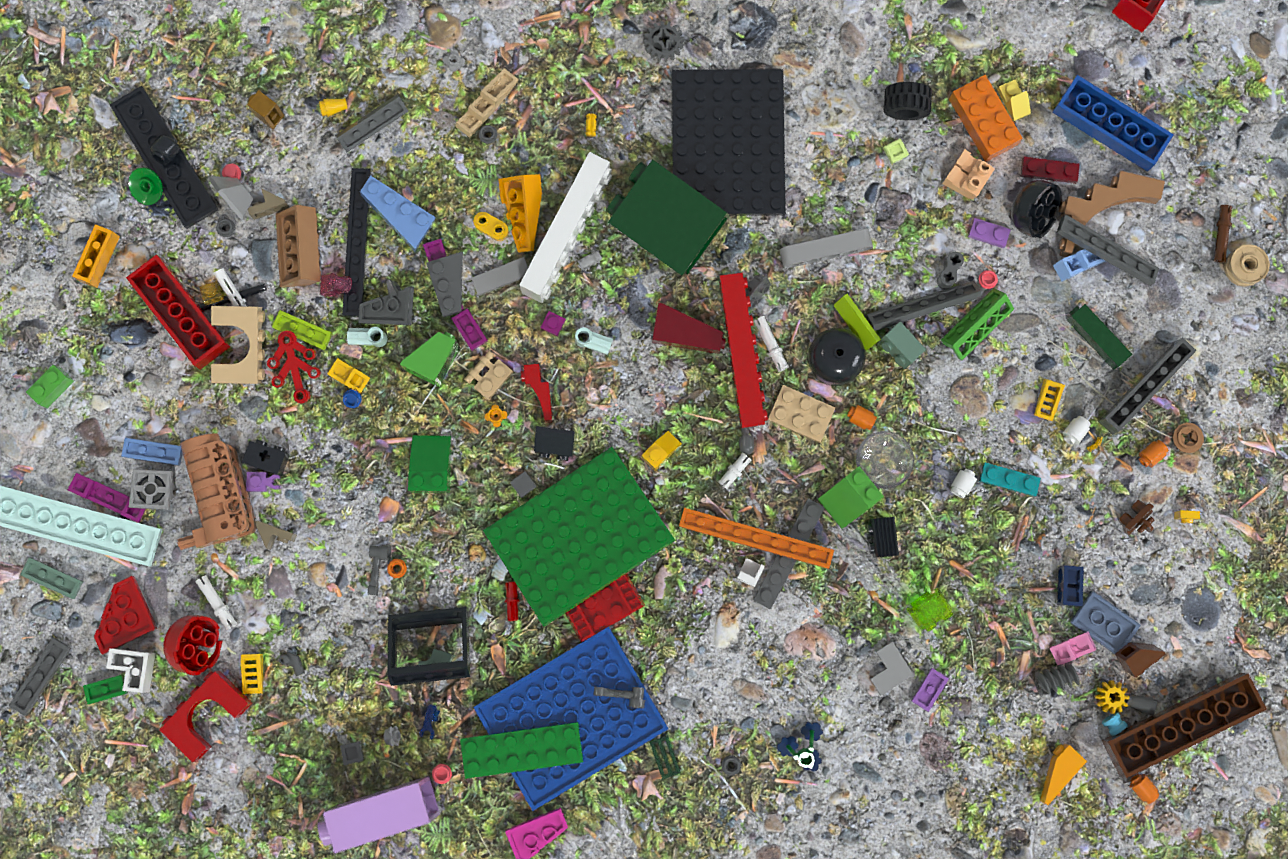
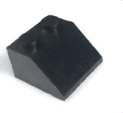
M536 426L534 452L538 454V457L549 459V456H556L557 460L560 461L573 459L576 443L575 431Z

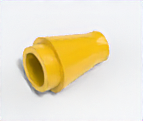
M345 98L323 99V101H319L322 116L329 117L348 109Z

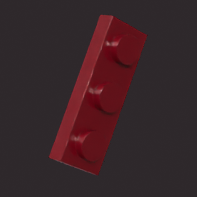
M1024 156L1022 158L1020 177L1076 184L1078 182L1080 164Z

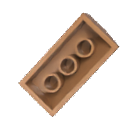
M294 205L277 213L276 230L280 287L308 286L320 282L321 271L319 267L320 253L318 251L319 236L317 233L316 208Z

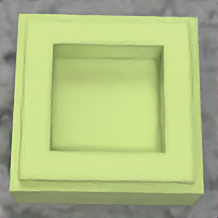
M901 138L883 147L891 164L909 156Z

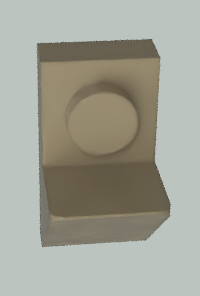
M261 189L265 202L254 203L252 207L248 208V212L256 220L290 207L284 199Z
M258 520L256 521L257 529L266 549L271 550L276 536H278L276 540L288 544V541L295 542L296 534Z

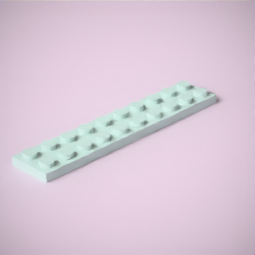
M0 486V526L145 566H152L163 529Z

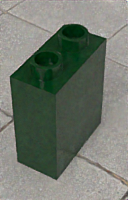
M653 159L648 166L640 162L628 179L634 186L625 197L618 193L609 204L606 212L612 215L608 223L686 278L730 216Z

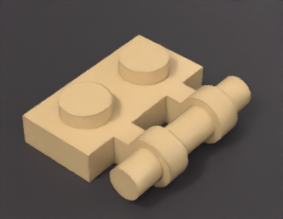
M490 351L485 356L482 355L479 358L480 361L473 369L471 368L468 371L469 374L464 378L469 384L473 379L477 380L478 383L474 386V389L488 401L513 374V371L499 359L495 364H492L490 360L495 355ZM485 366L488 367L487 373L481 377L479 375L480 371Z

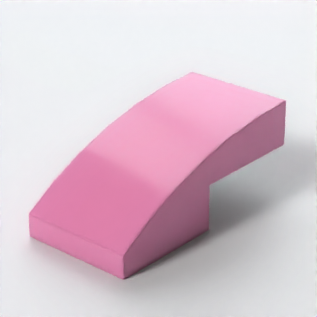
M1087 631L1050 647V650L1057 665H1062L1095 651L1096 646Z

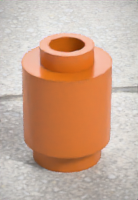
M858 404L855 407L851 406L847 413L848 421L864 430H870L877 419L873 412Z
M1153 441L1139 453V461L1143 466L1152 468L1166 456L1169 450L1162 441Z
M1136 774L1131 778L1130 787L1143 802L1151 804L1158 799L1160 795L1158 788L1146 774Z

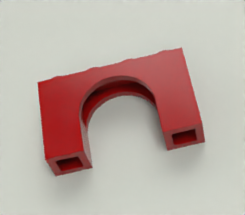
M211 671L203 679L205 682L190 692L189 695L191 697L186 702L182 701L176 707L177 711L175 714L165 718L161 723L163 726L159 729L192 763L198 762L212 747L196 732L192 723L193 712L201 702L205 700L216 701L234 718H239L253 704L221 671H214V673Z

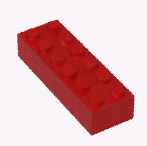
M157 254L126 277L195 367L201 370L231 347L215 325H211V320L165 261Z

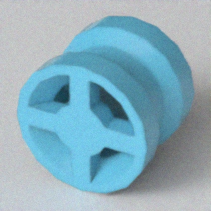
M1117 711L1102 721L1103 726L1109 729L1111 736L1117 735L1128 725L1125 721L1121 720L1120 714Z

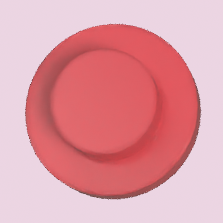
M228 164L223 168L222 176L238 178L239 180L241 169L236 164Z
M986 270L979 275L978 282L982 288L992 289L996 286L998 278L993 271Z
M439 764L434 767L432 777L436 783L445 784L451 779L452 770L446 764Z

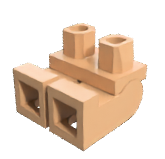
M965 149L942 184L968 199H974L975 197L977 198L995 168L985 161L977 160Z

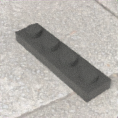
M397 94L335 136L344 150L349 152L409 111Z
M52 638L8 706L22 715L28 716L72 648L58 639Z

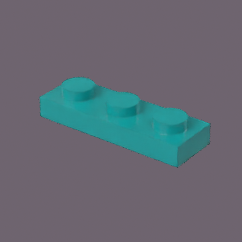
M985 462L983 463L979 482L1036 497L1041 478Z

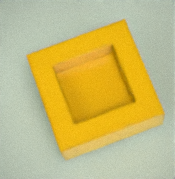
M1180 510L1174 512V520H1181V523L1192 524L1193 520L1200 519V511Z

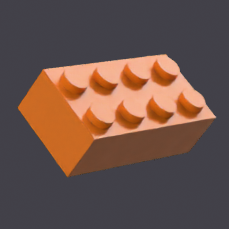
M986 75L952 92L949 101L985 162L1014 148L1023 139Z

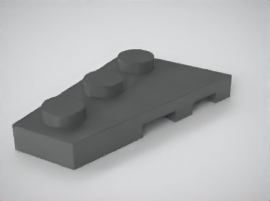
M463 251L427 262L428 271L443 317L462 312Z
M409 286L399 292L395 291L387 296L361 303L358 323L411 326L414 287Z

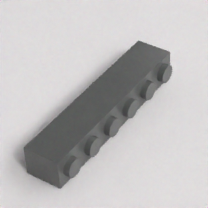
M1183 337L1175 341L1098 422L1112 435L1119 432L1197 350Z

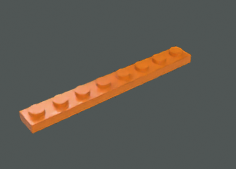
M684 508L679 524L681 528L826 569L830 568L834 550L688 508Z

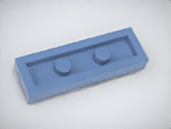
M125 438L121 457L180 466L183 453L181 446Z

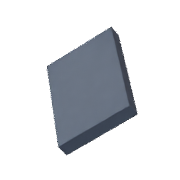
M1090 591L1083 602V606L1079 607L1069 622L1083 633L1088 631L1093 640L1114 655L1131 641L1141 626L1094 591Z

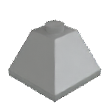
M208 177L211 184L240 219L243 218L253 200L249 193L252 190L246 182L241 183L238 178Z

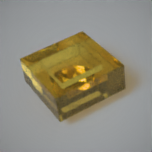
M218 281L199 287L203 303L206 306L224 300Z

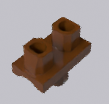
M1137 500L1131 507L1137 515L1132 518L1125 512L1119 518L1120 524L1125 528L1124 533L1128 536L1136 529L1140 534L1145 530L1150 533L1154 530L1151 524L1155 520L1150 516L1153 513L1152 509L1154 506L1150 502L1146 505L1142 501Z

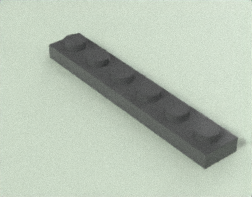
M1067 215L1061 217L1056 233L1149 286L1155 284L1159 271L1158 267Z
M970 281L867 314V319L874 331L899 322L902 323L982 297V292L975 281Z
M808 498L787 537L807 542L825 508ZM777 555L753 600L771 609L797 560Z

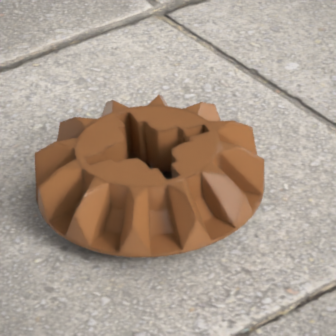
M1183 423L1174 430L1172 439L1174 446L1179 451L1193 453L1198 451L1203 445L1204 435L1197 425ZM1190 433V439L1193 442L1188 441L1185 443V438L1183 437V435H1188Z

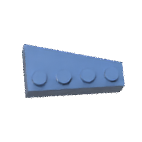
M370 176L360 191L361 196L415 252L434 224L436 217Z

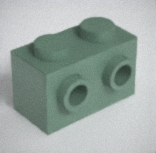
M901 322L895 325L879 341L882 348L889 352L895 359V362L904 369L926 350Z

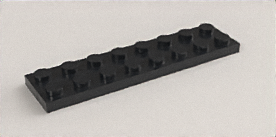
M142 85L110 104V107L146 166L159 176L164 195L186 229L219 210L180 146L179 153L170 163L161 164L151 156L150 147L160 135L173 136Z

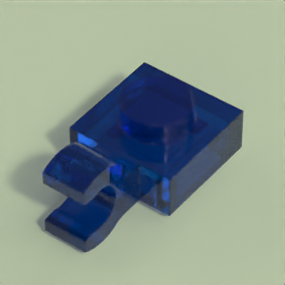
M432 703L428 705L424 724L419 733L420 737H423L424 732L428 730L431 733L430 740L434 739L435 730L432 725L439 719V705Z

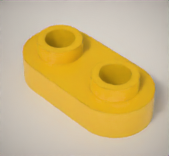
M479 212L475 215L473 223L478 231L496 241H503L508 237L509 229L504 222L486 212ZM482 218L486 219V222L483 224L479 222ZM497 228H502L500 233L496 232Z

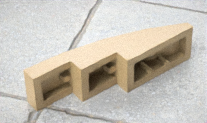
M504 68L481 91L480 96L468 107V111L456 122L455 127L470 138L507 97L519 79Z

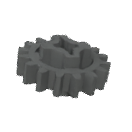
M661 21L660 26L654 23V29L649 27V34H645L644 37L646 40L644 41V46L647 47L646 53L652 52L651 58L653 59L656 56L658 62H660L661 58H664L665 62L668 61L669 57L674 60V55L679 56L680 50H683L684 44H682L684 37L681 36L682 30L677 31V25L671 27L670 21L667 25H664V22ZM662 37H664V40H665V42H666V47H664V43H663V41H662Z

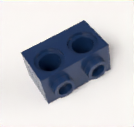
M1065 565L1058 567L1057 605L1083 606L1084 567Z

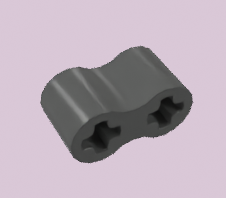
M951 252L944 260V270L937 278V285L941 289L951 288L957 281V270L964 263V257L961 253ZM945 276H948V277H949V278H948L949 282H946V281H945V280H946Z

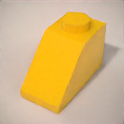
M667 431L642 454L641 458L656 471L682 443Z

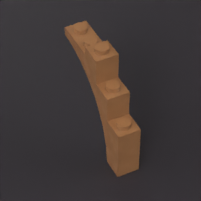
M1120 171L1116 176L1112 177L1110 187L1094 183L1086 190L1085 199L1068 196L1061 202L1059 212H1061L1060 219L1067 215L1086 225L1099 212L1115 205L1132 202L1156 204L1162 198L1165 181ZM1065 237L1061 238L1059 243L1060 256L1068 257L1072 254L1075 243Z

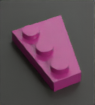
M560 807L505 829V833L515 858L530 859L566 830L568 824Z

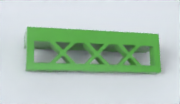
M993 288L941 339L944 345L953 349L958 359L963 360L1014 310L1006 293ZM1005 303L1007 308L999 313L1000 307ZM993 317L992 322L986 326L987 320ZM979 330L978 336L973 339L974 332ZM966 343L965 349L960 352L959 347Z

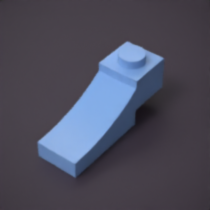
M1083 249L1074 255L1060 260L1053 266L1061 282L1106 261Z

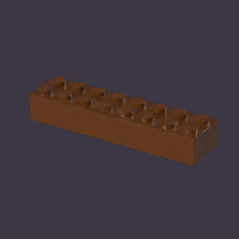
M1238 673L1125 728L1115 736H1109L1101 741L1119 777L1128 778L1267 710L1249 673Z

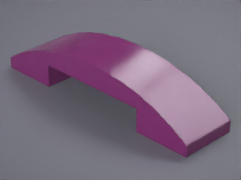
M78 473L74 475L67 489L138 523L146 510L130 508V496Z

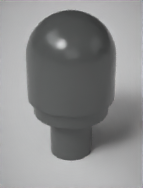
M742 428V436L739 437V449L741 453L749 455L755 449L753 436L749 435V428Z

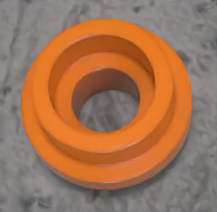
M393 559L389 562L387 571L391 577L401 578L405 575L407 566L403 560ZM396 565L401 567L399 572L394 571Z

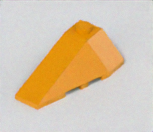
M540 174L498 179L500 198L508 211L506 213L507 220H511L513 226L511 232L517 251H534L542 197Z

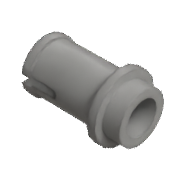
M592 250V253L577 260L583 271L597 262L598 264L600 263L602 257L598 250Z

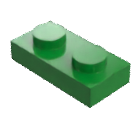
M124 675L84 685L83 689L87 705L128 694V691H123Z

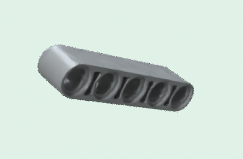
M861 229L786 246L779 249L783 268L788 269L864 252L872 249L873 244L869 229Z

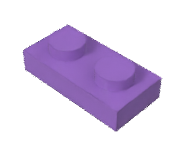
M974 218L968 237L1004 249L1011 229Z
M931 668L911 702L929 712L949 678Z

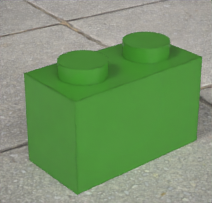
M53 364L26 393L38 405L48 409L74 380L62 368Z

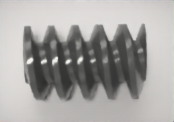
M1069 662L1065 663L1064 666L1058 665L1057 669L1051 667L1050 671L1043 669L1042 673L1040 671L1035 672V686L1040 696H1043V690L1050 694V688L1058 692V686L1065 690V683L1070 688L1073 687L1072 681H1075L1078 686L1080 684L1078 674Z

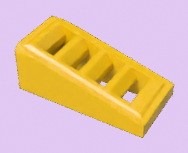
M1044 378L1034 416L1053 421L1065 387L1064 384ZM1048 387L1057 388L1056 392L1048 390ZM1046 393L1054 395V399L1045 397ZM1047 401L1052 403V407L1044 405L1043 402ZM1041 408L1050 410V414L1041 412Z
M263 654L241 655L243 694L263 693ZM248 660H256V664H248ZM248 668H257V672H248ZM248 676H257V680H248ZM248 684H258V688H248Z

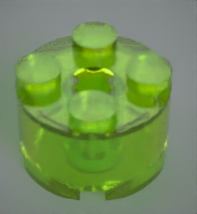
M939 588L933 589L935 591L933 594H930L929 591L924 593L911 603L912 608H906L920 630L926 629L929 632L937 626V622L945 621L953 616L951 612L952 607Z

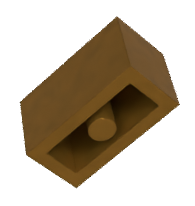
M259 90L256 94L254 93L250 96L247 106L256 118L273 130L284 117L278 105Z

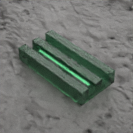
M668 735L650 741L649 743L662 780L680 774L681 772ZM662 741H666L675 771L671 770ZM658 743L668 771L667 774H664L654 745Z

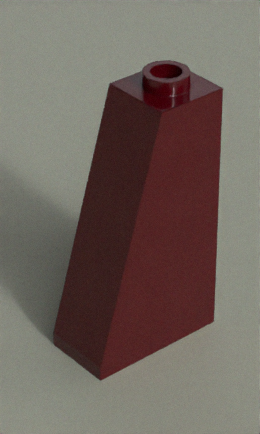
M658 303L652 338L653 344L720 354V350L725 348L726 338H722V331L663 303Z

